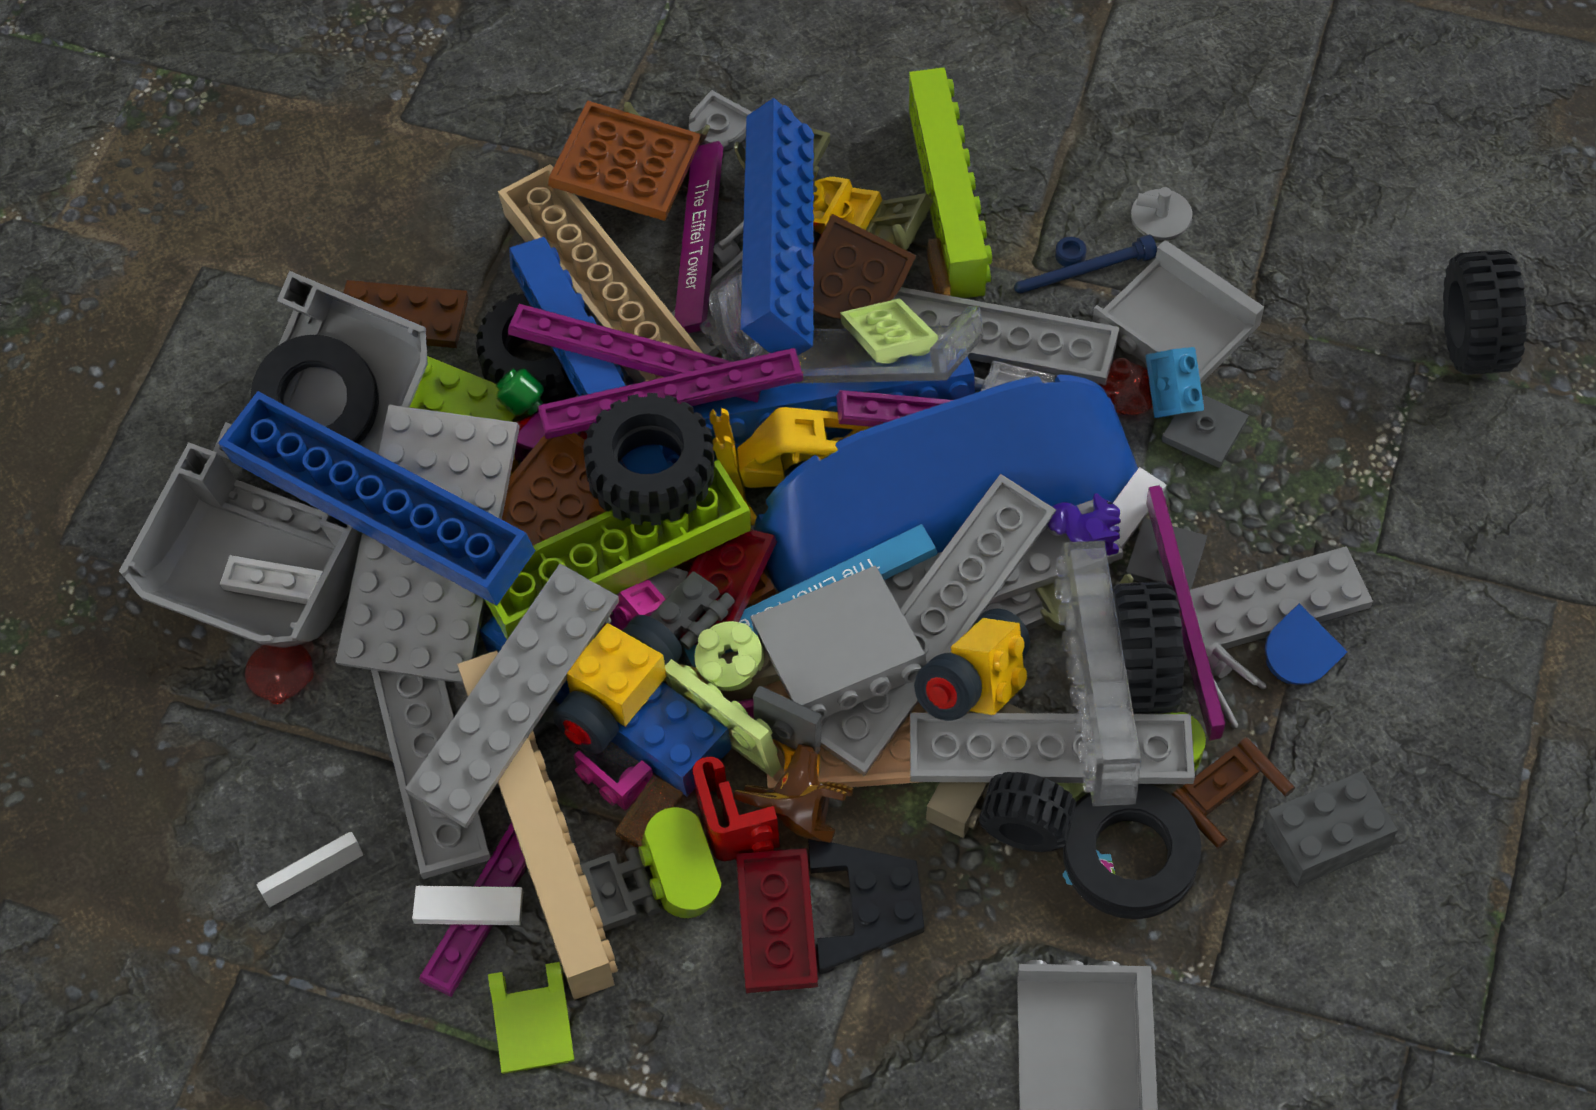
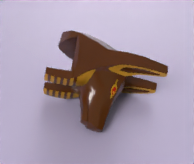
M798 744L787 770L778 781L774 790H769L768 787L745 785L744 791H735L734 799L762 809L774 806L777 818L789 830L810 840L830 843L836 830L825 824L830 798L846 800V796L853 795V788L836 782H819L817 774L818 753L814 751L813 747Z

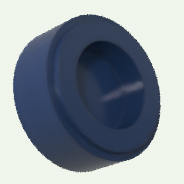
M1065 237L1056 245L1055 258L1064 267L1083 262L1086 258V245L1079 238Z

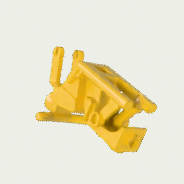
M780 407L774 410L754 431L753 435L740 445L736 451L729 422V412L721 408L720 417L716 415L714 409L709 413V419L716 436L712 441L713 450L716 453L717 460L719 459L748 505L751 526L755 525L757 516L746 501L744 486L747 488L778 486L786 478L785 470L791 465L800 461H807L814 455H817L822 460L838 451L836 447L838 441L871 428L868 426L839 424L838 412ZM825 427L853 429V431L844 438L836 437L827 440Z

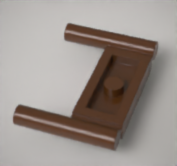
M1246 737L1236 747H1233L1196 775L1193 784H1185L1183 787L1176 789L1171 795L1187 808L1195 820L1198 829L1219 849L1228 839L1206 817L1209 813L1254 780L1259 772H1262L1285 797L1294 791L1295 786Z

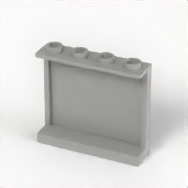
M1164 240L1157 247L1156 259L1104 309L1098 305L1094 307L1092 322L1120 327L1117 344L1124 352L1132 354L1144 362L1146 367L1145 355L1170 349L1194 347L1196 349L1200 383L1202 384L1260 326L1264 306Z
M876 565L751 616L754 633L762 642L790 700L822 715L821 721L829 715L841 710L851 709L858 703L872 697L882 696L889 692V690L903 684L915 682L918 672L927 664L925 652Z

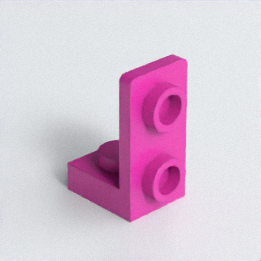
M647 579L618 594L619 602L612 611L613 614L610 615L611 622L609 624L622 631L633 617L637 615L650 616L666 599L651 581Z
M580 750L574 754L575 772L585 783L590 784L593 782L600 788L599 793L610 805L614 806L617 803L625 811L654 784L652 768L643 760L635 767L627 768L620 776L619 782L616 783Z

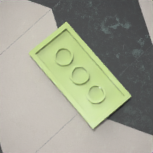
M900 298L840 312L842 325L877 363H893L899 357L907 355L923 356L928 354L931 349L939 348L938 335Z
M672 659L665 665L668 686L727 727L734 750L771 777L781 769L777 755L779 751L771 737L773 732L766 722L759 718L754 720L740 703L735 700L732 702L728 701L714 684L708 683L706 685L689 666L685 665L682 667Z

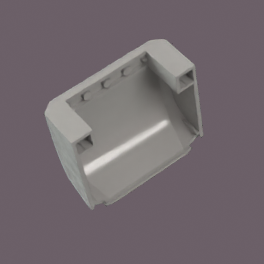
M289 271L277 301L292 309L293 312L279 345L299 336L324 335L346 343L361 356L375 377L379 392V406L370 432L359 445L378 454L388 405L410 407L428 365L426 328ZM309 367L297 373L288 383L284 393L285 406L325 427L335 422L342 414L347 402V388L342 377L335 371L325 367ZM225 422L213 451L229 459L218 444L232 425Z
M188 442L119 572L145 601L256 643L286 648L317 639L331 624L351 589L362 532L319 509L236 480L217 452ZM230 555L323 571L307 604L226 591L220 586V581Z

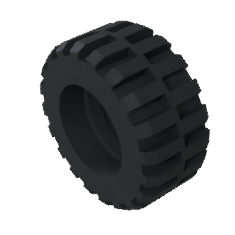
M1505 250L1458 253L1449 261L1443 284L1444 331L1447 337L1450 359L1454 363L1455 369L1465 375L1509 372L1520 364L1527 336V304L1520 267L1517 266L1516 258Z
M516 292L507 296L506 301L502 302L500 300L492 306L493 312L488 311L482 319L483 325L478 327L476 334V350L484 379L497 384L512 368L516 371L526 369L544 387V392L540 397L544 402L543 404L576 397L577 393L556 354L541 361H524L512 356L513 352L521 344L529 341L508 335V327L518 305L530 306L524 293L519 295ZM585 309L587 315L591 316L588 310Z
M647 393V397H639L638 394L628 396V400L625 402L618 400L610 405L611 410H602L596 416L597 423H592L587 431V439L584 441L583 451L590 491L593 497L598 499L599 505L605 511L609 512L612 510L613 517L621 521L629 518L631 519V524L642 525L643 522H651V526L661 525V521L669 519L670 522L681 519V513L686 512V514H690L697 508L696 501H704L708 495V488L713 484L715 465L712 434L710 428L706 427V421L700 413H694L693 407L684 401L679 404L677 403V398L669 395L661 398L658 397V393ZM643 445L665 446L680 456L671 467L654 474L635 473L624 468L619 463L628 452Z
M1163 581L1121 583L1109 590L1106 607L1107 667L1114 706L1122 714L1171 713L1181 703L1182 685L1184 684L1182 624L1179 615V605L1176 601V593L1171 585Z

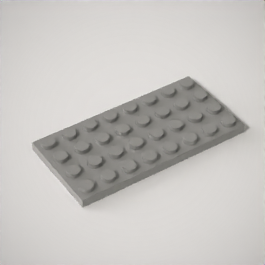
M388 405L378 455L502 520L520 426L517 422ZM362 533L335 663L342 666L463 684L457 664L475 658L486 601Z

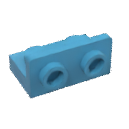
M1194 347L1170 349L1145 355L1154 418L1204 410L1196 349Z

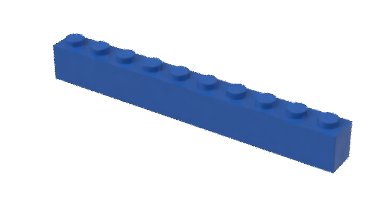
M545 236L509 247L510 268L531 307L596 324L593 316H588L585 312V303L582 295L579 292L575 293L573 290L570 273L567 269L563 270L560 266L558 251L555 247H550ZM552 347L578 397L626 386L623 382L624 377L620 365ZM661 445L637 447L628 452L619 462L624 468L639 474L659 473L673 465L672 461H666L663 455V446Z

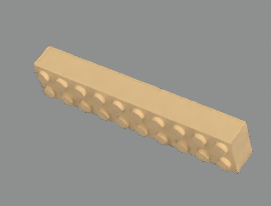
M551 164L498 191L505 217L525 242L545 236L550 247L556 248L560 257V266L563 270L567 269L570 273L573 290L575 293L579 292L582 295L585 309L593 316L597 325L703 353L575 194L548 186V179L554 168ZM622 366L635 383L663 378L662 376Z
M497 650L457 664L467 696L470 695L497 656ZM532 730L498 781V785L573 999L576 1000L614 986L612 973L617 972L618 969L609 940H605L606 936L598 909L594 905L585 874L583 875L576 848L571 841L563 812L560 811L553 784L549 780L541 751L538 750L536 738Z

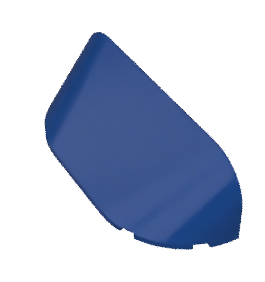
M1057 375L1055 382L1042 383L1039 376L1001 384L868 428L836 443L838 451L822 460L817 455L812 456L792 471L766 499L768 509L765 514L757 515L754 530L775 536L777 543L766 564V568L774 586L780 593L920 524L924 526L936 547L937 553L943 552L1000 474L1051 507L1061 502L1072 503L1076 506L1093 500L1095 493L1113 503L1138 470L1116 409L1100 385L1086 378L1073 375Z

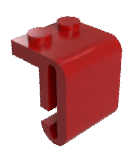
M715 757L699 759L693 766L694 783L698 806L714 857L720 861H731L737 859L736 854L773 851L774 848L780 847L778 820L774 806L739 815L729 781H726L723 763ZM710 791L716 792L718 799H721L726 828L719 825Z

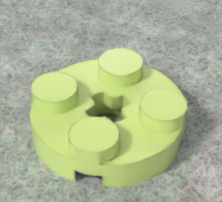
M734 621L722 622L700 633L694 655L695 665L700 675L708 683L714 684L723 691H735L749 685L753 681L751 678L756 675L758 670L761 671L765 652L759 637L747 624ZM728 649H732L734 652L738 651V655L732 658V663L727 664L726 660L721 658L722 654Z

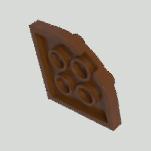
M831 214L813 251V311L829 318L841 320L840 312L892 300L903 285L916 255Z

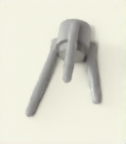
M744 221L725 239L714 245L713 262L718 268L722 269L741 253L734 239L743 231Z
M1212 643L1206 648L1213 676L1217 675L1219 678H1223L1233 669L1253 685H1257L1261 689L1266 688V684L1238 663L1219 643ZM1214 679L1221 709L1232 728H1237L1238 723Z

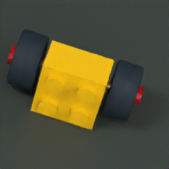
M997 608L985 611L975 621L973 627L951 646V653L935 656L920 669L915 678L914 689L921 706L933 717L944 721L957 720L968 711L995 715L1025 686L1027 680V671L1023 666V658L1029 650L1030 637L1025 624L1018 616L1005 609Z
M646 615L633 617L622 631L607 623L584 649L567 673L570 693L553 713V720L559 730L583 750L594 754L602 752L616 736L619 730L617 722L625 727L667 677L665 665L671 659L677 662L681 657L682 647L678 639L662 623Z

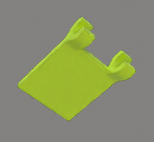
M560 962L545 964L548 987L507 994L506 979L503 976V972L488 974L502 1074L575 1061L563 969Z

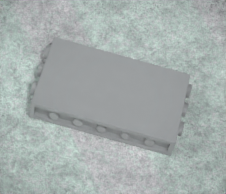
M1030 960L1025 964H1019L1017 974L1019 1110H1158L1151 966H1120L1118 962L1104 961L1098 965H1083L1082 962L1075 960L1065 961L1062 965L1047 964L1042 960Z

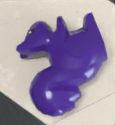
M1095 493L1093 496V512L1082 514L1077 506L1068 502H1061L1052 506L1056 509V512L1048 523L1050 530L1055 531L1059 535L1066 533L1069 540L1074 545L1084 549L1092 559L1118 554L1119 547L1113 542L1120 539V534L1118 533L1120 528L1114 525L1121 523V519L1119 518L1120 509L1115 504Z

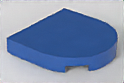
M1300 603L1269 632L1265 642L1266 664L1274 676L1288 684L1305 685L1314 683L1323 677L1347 653L1342 645Z

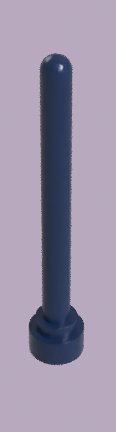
M1148 234L1137 238V241L1133 242L1131 247L1018 281L1014 285V290L1019 294L1134 258L1148 261L1156 258L1157 246L1152 235Z

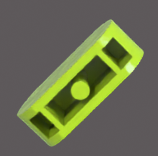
M679 807L661 810L648 822L642 838V845L638 847L644 867L649 866L653 879H650L655 900L661 899L663 908L676 917L694 918L700 916L713 905L721 888V880L699 817L693 812Z

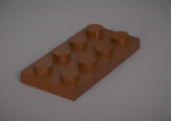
M346 281L344 294L424 326L426 328L427 346L457 348L469 299L467 291Z

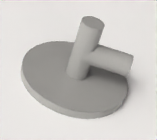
M1167 187L1147 191L1143 194L1139 193L1138 198L1132 205L1131 219L1135 228L1143 235L1151 234L1156 240H1170L1181 236L1188 230L1192 221V209L1183 196L1171 191Z

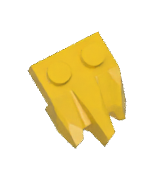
M829 176L816 180L814 185L817 191L813 192V230L822 234L831 214L866 230L882 202L880 192L853 188L850 179Z

